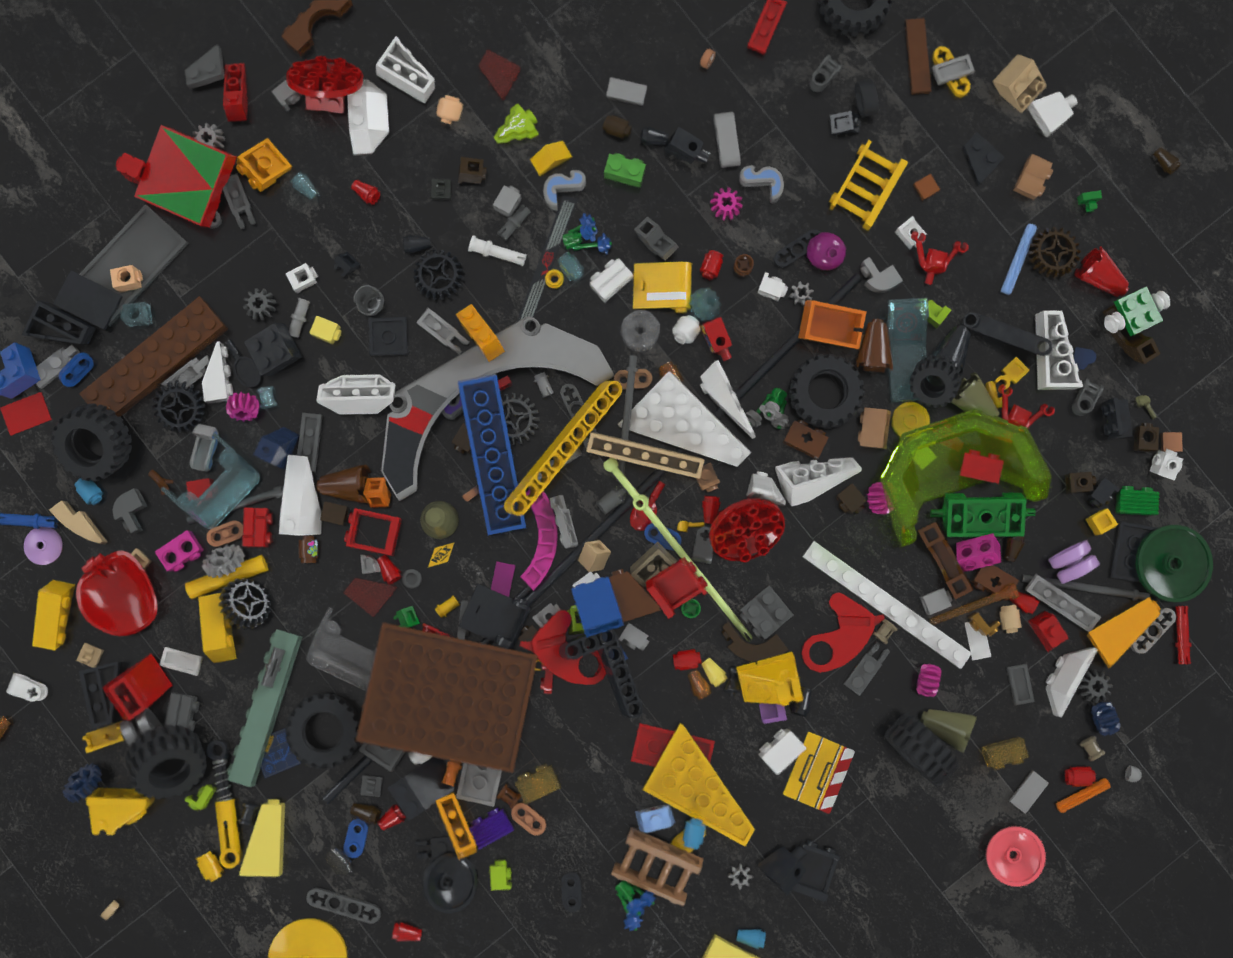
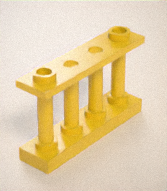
M868 140L866 145L862 144L857 152L860 156L838 193L834 192L829 201L832 203L829 208L833 211L835 205L838 204L863 218L862 221L865 223L862 228L868 231L908 163L904 159H901L899 163H892L869 150L868 148L872 142ZM866 156L889 169L890 173H892L890 179H883L860 166L862 158ZM854 172L880 185L881 189H883L881 195L877 194L875 196L850 182ZM845 188L872 202L871 204L874 206L872 211L867 210L866 212L841 198Z

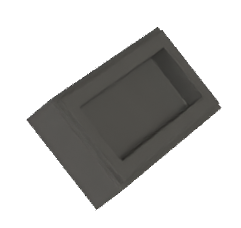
M1027 664L1006 667L1014 705L1035 702Z

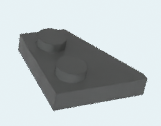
M218 45L185 70L186 83L189 89L225 78L222 52Z

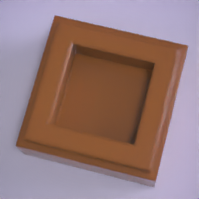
M931 174L913 184L922 200L940 191Z

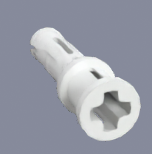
M474 235L468 248L469 252L475 251L483 254L485 257L491 255L521 266L524 265L527 256L526 254L493 245V242L490 240L477 239Z

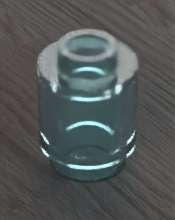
M567 252L557 260L560 269L569 280L574 279V281H577L584 275V267L574 254L571 255L570 252Z

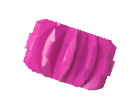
M730 187L727 188L726 192L723 188H720V194L715 192L713 194L715 199L710 201L713 205L711 211H717L716 217L722 214V220L726 219V215H728L730 220L733 219V214L739 215L738 209H741L743 206L741 203H738L742 200V197H736L738 193L736 190L730 193ZM723 202H730L729 205L723 206Z
M233 393L227 400V414L230 415V418H236V421H252L253 418L257 417L259 400L254 395L250 396L249 393Z
M886 482L872 484L867 494L869 509H872L873 513L881 515L891 513L894 509V503H896L894 488L891 487L890 483Z
M923 664L921 666L916 689L918 694L926 697H934L937 694L941 677L940 667L933 664Z

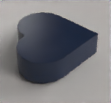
M1079 347L1074 348L1073 357L1079 371L1085 369L1087 365L1094 363L1096 353L1093 350Z

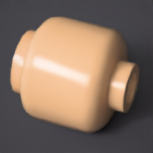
M445 95V98H440L436 114L438 117H441V122L452 124V121H459L463 104L459 102L460 99Z

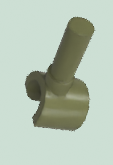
M1146 395L1136 397L1137 405L1139 407L1145 406L1152 419H1155L1157 416L1151 408L1150 398Z

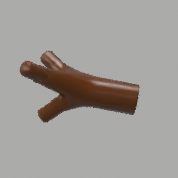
M154 470L148 473V476L159 486L161 494L165 495V490H169L167 484H173V480L162 478Z

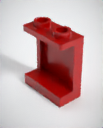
M685 557L646 581L648 592L668 619L675 615L674 609L701 592L703 595L707 594V582L703 576L699 577L696 574L697 569L692 561L688 562Z

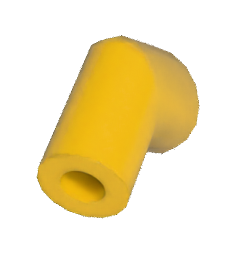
M987 382L985 386L997 409L999 407L1002 408V397L998 398L995 382Z

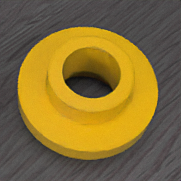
M553 269L547 272L545 282L550 288L556 289L562 286L564 276L559 270ZM556 276L558 281L552 282L551 278Z

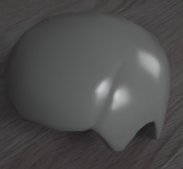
M364 285L356 290L353 300L358 307V311L362 314L373 316L383 309L384 297L380 290L371 285Z

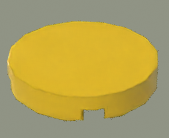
M906 402L899 405L891 417V426L894 432L906 440H915L922 437L930 425V416L927 410L916 402Z

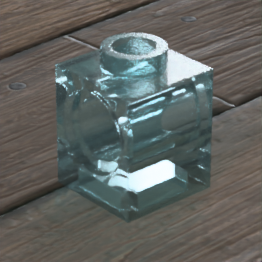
M146 302L124 304L121 311V319L129 327L152 324L151 306ZM139 310V316L133 319V312Z

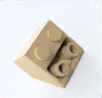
M1017 55L993 81L999 94L1021 113L1047 86L1034 60L1021 55Z

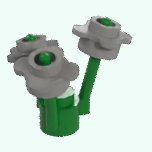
M774 388L756 412L753 410L746 412L745 415L751 427L757 428L758 425H761L762 417L759 415L761 411L767 420L772 421L771 424L775 428L784 429L785 427H790L788 423L789 417L784 414L787 401H785L787 393L784 390Z

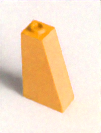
M1147 598L1088 632L1087 637L1093 646L1098 649L1097 652L1108 669L1122 657L1159 617L1160 607L1156 601H1151L1150 598Z

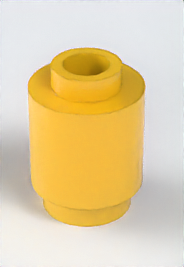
M211 851L197 858V866L205 880L210 879L212 882L221 877L220 872L223 869L215 854L212 855Z

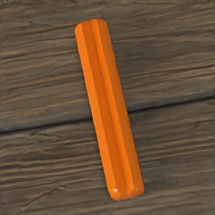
M1103 778L1092 784V786H1088L1063 799L1056 806L1059 812L1064 813L1109 789L1111 785L1106 778Z

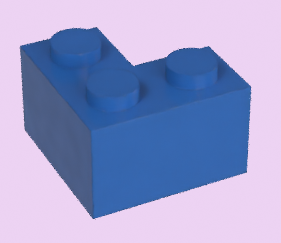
M14 342L0 351L5 366L0 371L1 396L12 399L41 380L30 348Z

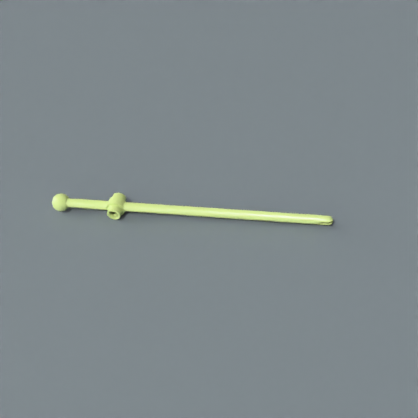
M609 458L603 463L605 470L612 472L632 496L634 508L643 510L681 559L685 557L688 562L692 561L648 506V497L639 494L618 468V461L615 458ZM695 565L697 569L696 574L699 577L703 576L708 584L706 590L745 640L750 641L745 632L750 639H753L750 632Z

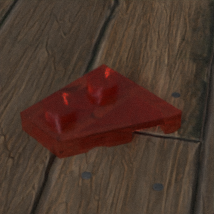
M488 49L479 64L482 73L487 77L489 83L499 94V97L504 100L521 67Z

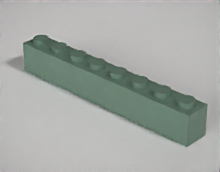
M277 629L276 632L272 633L270 651L266 652L264 662L269 663L273 647L283 649L285 653L280 664L281 670L277 673L273 688L261 685L267 669L265 666L258 675V681L260 682L258 688H255L253 691L252 706L246 712L247 722L240 731L241 740L233 753L235 756L234 762L228 768L227 775H229V781L248 787L255 786L302 636Z

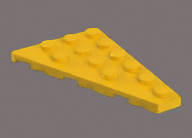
M679 723L644 785L643 791L692 818L703 820V824L746 846L755 830L685 726Z

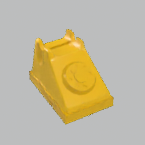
M793 652L757 661V664L753 662L736 667L744 702L786 706L789 705L790 701H796V703L803 701Z
M97 788L87 797L86 805L89 806L92 834L100 835V831L105 830L107 835H114L116 830L121 828L122 825H130L142 818L147 813V808L155 799L153 797H145L131 788Z

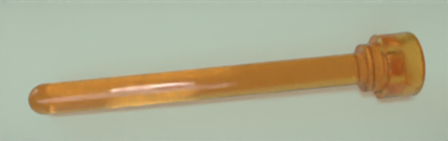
M1013 582L1008 584L1001 592L932 617L929 623L936 625L1004 598L1020 597L1018 589Z

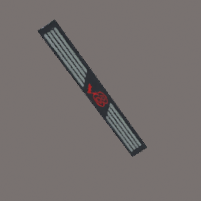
M563 195L517 321L527 316L535 317L547 285L545 276L553 268L563 241V235L566 233L578 199ZM532 320L525 323L526 330H530L533 323Z

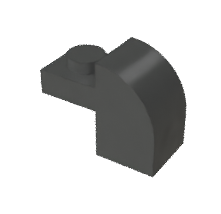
M648 216L634 229L641 241L655 255H659L665 261L679 248L673 240L663 233L660 226Z
M135 488L127 491L117 498L113 506L114 519L118 521L124 519V522H122L124 528L132 534L143 531L134 513L147 507L140 491Z

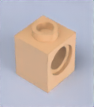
M133 265L110 269L112 287L119 293L142 288V273ZM130 275V279L125 282L126 277Z

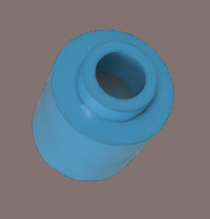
M80 478L74 486L77 493L87 505H95L102 500L103 492L94 481H85Z
M691 818V821H686L683 836L684 846L699 849L703 842L706 827L705 824H702L703 820Z

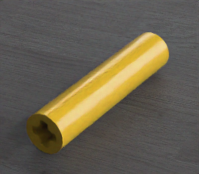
M259 555L240 563L241 567H236V571L228 576L223 574L221 578L218 575L212 578V576L208 577L206 575L185 583L189 598L194 599L226 587L229 582H233L235 579L239 578L241 580L245 577L247 579L268 571L264 556Z

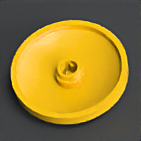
M305 918L288 924L275 936L269 949L268 958H348L342 936L332 925L319 919Z

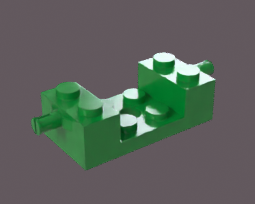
M944 493L942 509H931L930 517H942L943 531L947 537H980L992 533L995 537L1024 536L1026 516H1035L1036 510L1035 508L1026 509L1027 499L1022 493H1002V497L967 498L964 493ZM984 513L991 514L988 521L981 520V516Z

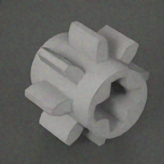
M799 281L797 288L795 286L791 287L794 293H791L789 297H794V304L801 302L802 306H804L805 300H812L809 294H812L814 290H809V283L802 285L801 281ZM803 290L805 292L804 295L799 297V292Z
M739 863V867L736 869L732 866L733 873L728 874L729 878L734 879L731 881V885L733 886L737 883L739 889L744 884L749 886L747 881L753 878L752 875L747 874L750 868L746 867L743 869L741 863ZM739 872H742L745 877H742L739 881L735 875H739Z

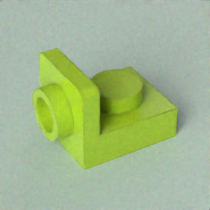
M212 784L203 786L197 794L199 799L190 795L185 798V801L194 810L205 809L217 787Z

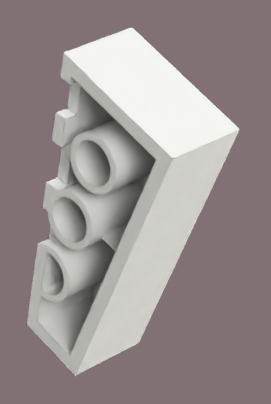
M1042 311L1035 314L1036 335L1050 340L1053 344V351L1050 355H1037L1038 390H1075L1082 388L1083 384L1078 376L1079 369L1077 364H1075L1072 354L1074 351L1069 343V333L1063 312ZM1042 343L1039 347L1040 352L1047 351L1049 344Z

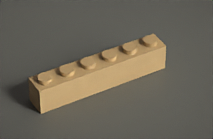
M595 432L590 433L586 452L698 479H700L704 464L703 458Z

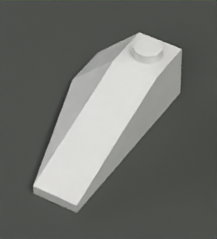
M288 455L279 534L298 536L320 535L322 532V521L320 520L322 510L320 509L317 491L315 490L308 456Z
M852 457L829 459L828 462L817 463V460H811V463L800 464L799 461H794L776 466L775 470L783 496L791 506L811 501L861 472L862 468Z

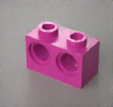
M186 530L156 550L155 553L167 571L177 572L185 567L184 563L190 560L192 562L201 556L200 553L204 549L193 532ZM191 542L192 550L187 553L185 545ZM171 553L176 555L174 563L169 562V555Z
M993 533L956 543L957 562L964 572L1001 563L1000 544Z

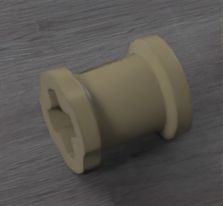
M884 619L881 627L873 635L884 644H887L889 637L898 628Z
M1091 736L1080 743L1087 751L1090 761L1096 760L1105 754V751L1101 750L1096 742V736Z

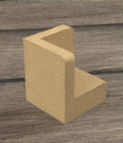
M600 540L585 542L578 561L588 572L603 570L611 551Z

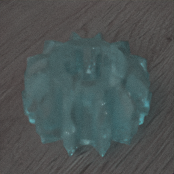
M700 288L690 296L692 301L689 304L693 307L691 311H694L695 317H700L701 321L711 320L721 312L720 307L722 304L718 301L720 297L716 296V291H711L710 288Z

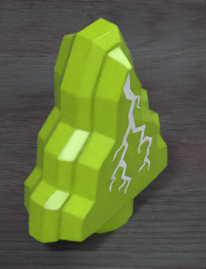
M517 103L510 109L511 113L505 118V124L498 129L494 139L497 144L508 143L513 139L522 140L526 137L532 139L538 136L539 133L534 126L537 123L534 114L530 109L524 111Z

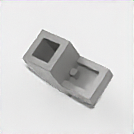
M870 257L861 263V272L866 278L869 277V280L864 285L872 292H889L903 281L893 265L879 272Z

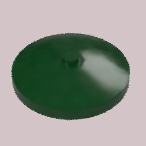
M1167 525L1153 530L1143 539L1136 554V571L1143 587L1154 597L1167 602H1184L1198 596L1208 585L1213 572V557L1207 542L1195 530L1182 525Z

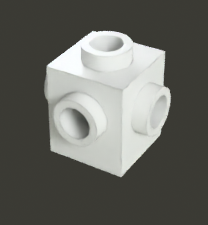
M1166 449L1165 452L1158 450L1152 459L1150 472L1175 481L1177 473L1182 468L1183 459L1177 457L1178 453Z

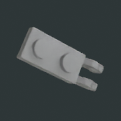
M429 308L416 322L438 341L459 355L462 351L451 343L453 338L456 337L466 346L469 343L454 327Z

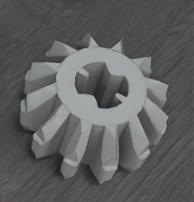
M205 123L204 128L198 126L199 132L193 131L197 141L216 148H224L221 143L225 141L224 136H221L223 132L221 129H217L216 125L213 124L210 127L208 123ZM211 137L212 139H209V142L206 143L205 140H208L207 138Z

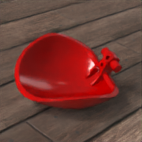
M116 551L104 557L100 553L86 561L87 564L81 567L84 574L80 578L76 589L77 603L86 621L99 630L116 636L136 634L151 624L158 609L154 588L145 569L133 555L125 551Z

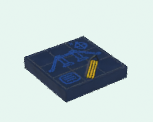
M285 728L270 735L261 764V770L265 778L302 763L289 750L290 747L285 738Z

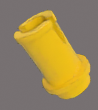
M453 595L441 605L437 604L435 610L440 618L447 617L446 614L460 606V604Z

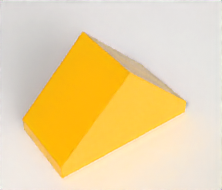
M559 141L545 145L530 161L539 176L571 159L572 155L564 142Z

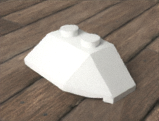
M365 79L358 91L347 95L349 131L354 155L373 154L389 133L387 94L368 79Z
M341 375L326 384L319 385L317 403L338 414H378L394 401L395 384L381 375Z
M1085 648L1064 654L1063 657L1060 656L1055 664L1057 667L1055 672L1051 673L1046 680L1048 684L1046 692L1053 715L1062 718L1096 655L1097 648Z

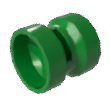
M690 599L681 605V612L687 618H694L701 611L700 603L695 599Z

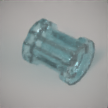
M273 386L262 387L256 390L260 395L261 409L277 406L273 396Z

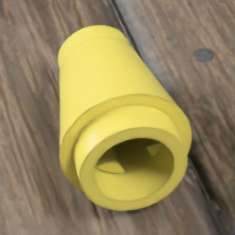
M708 658L701 664L711 685L713 684L715 687H718L728 679L727 673L712 661L711 658Z

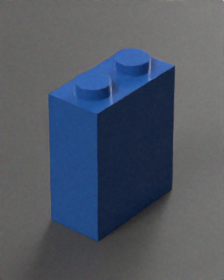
M600 577L595 579L594 582L581 583L572 588L586 637L624 626L609 577Z

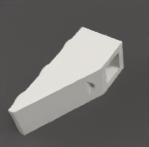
M216 342L202 381L204 401L208 404L227 401L229 396L233 395L232 384H229L228 376H231L229 365L226 364L228 350L221 342Z

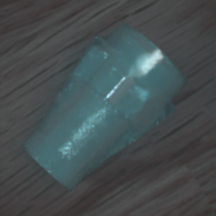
M299 172L290 181L294 189L310 200L319 193L307 175Z

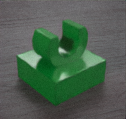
M1101 190L1082 193L1077 197L1078 205L1085 204L1086 213L1093 212L1094 209H1097L1096 202L1102 198Z
M413 606L397 611V615L394 616V620L399 619L400 627L410 628L420 624Z

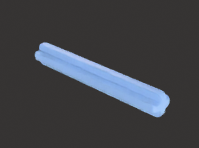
M1028 224L1025 228L1001 292L1010 295L1030 248L1029 246L1037 230V226L1033 224Z

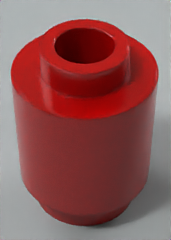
M709 250L705 254L699 270L705 279L712 280L717 278L723 263V255L720 252Z
M695 649L678 651L677 654H673L675 670L680 669L682 671L698 668V664L702 663L700 652H696Z
M1090 766L1070 767V769L1065 770L1066 784L1072 787L1092 786L1096 780L1095 771L1091 770Z

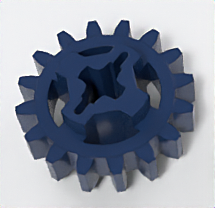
M93 763L90 765L86 764L84 768L80 767L78 772H74L69 777V783L64 785L66 789L63 790V796L72 803L75 801L80 802L81 798L85 799L88 794H92L98 787L97 783L102 780L100 778L103 775L102 770Z

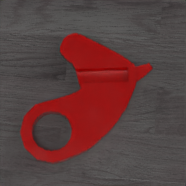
M834 593L829 600V605L838 616L840 628L832 632L809 637L804 642L801 650L803 662L809 669L820 673L844 666L864 648L875 626L885 619L884 614L874 616L865 607L844 594ZM818 641L826 642L832 649V657L824 665L815 664L809 656L810 647Z

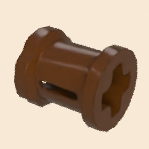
M505 784L496 798L510 805L509 808L512 809L522 794L515 793Z

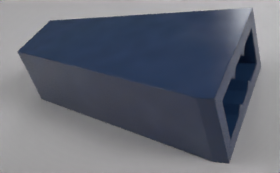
M283 427L263 436L253 455L285 470L287 457L293 454L300 435Z

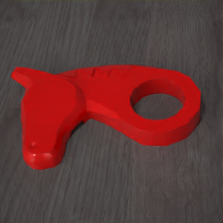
M558 610L536 632L531 641L520 642V646L533 651L538 656L537 658L542 665L551 673L567 682L594 685L603 680L606 675L598 650L590 653L598 661V670L591 677L583 676L579 670V661L582 657L567 660L560 656L559 648L566 642V632L572 621V616L565 610ZM568 647L567 650L570 656L573 654L572 647Z

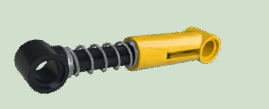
M219 739L208 745L207 755L211 758L214 765L215 785H217L216 793H218L215 808L221 849L220 863L225 868H233L241 863L243 852L240 849L235 800L230 797L232 793L229 791V787L231 785L228 783L229 776L227 775L228 768L226 764L228 763L227 758L230 753V745L227 741ZM216 745H220L222 747L223 751L221 755L215 753ZM229 852L235 855V862L228 860Z

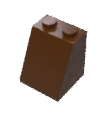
M623 569L612 572V576L609 579L623 622L660 611L659 605L628 571L623 572Z

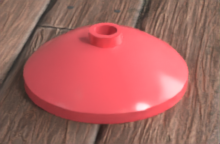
M1017 826L1004 828L998 831L988 843L986 850L988 868L996 879L1006 885L1024 886L1033 882L1041 874L1045 865V849L1041 840L1026 828ZM1015 851L1016 854L1014 858H1010V852Z

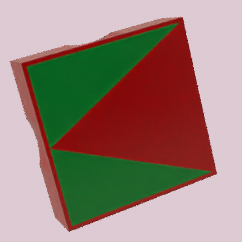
M161 125L134 197L197 225L210 227L220 203L222 190L228 182L237 156L197 141L195 138L173 128Z

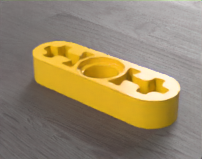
M943 46L938 47L932 55L935 65L955 59L950 50ZM939 52L941 55H946L944 57V60L942 58H938ZM966 76L959 78L954 83L952 81L947 82V85L956 97H964L970 90V83ZM959 85H960V86H963V85L965 86V88H964L963 91H962V90H958L957 87H958Z

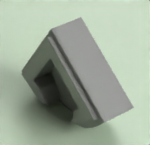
M360 555L362 574L381 572L379 563L373 556Z

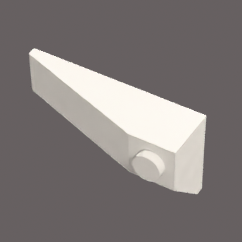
M719 360L715 361L700 376L703 382L700 386L704 394L708 393L711 400L752 439L755 438L754 431L741 408L736 394L732 391V387Z
M757 471L756 474L753 473L751 475L747 498L766 499L776 505L785 506L786 501L767 473Z

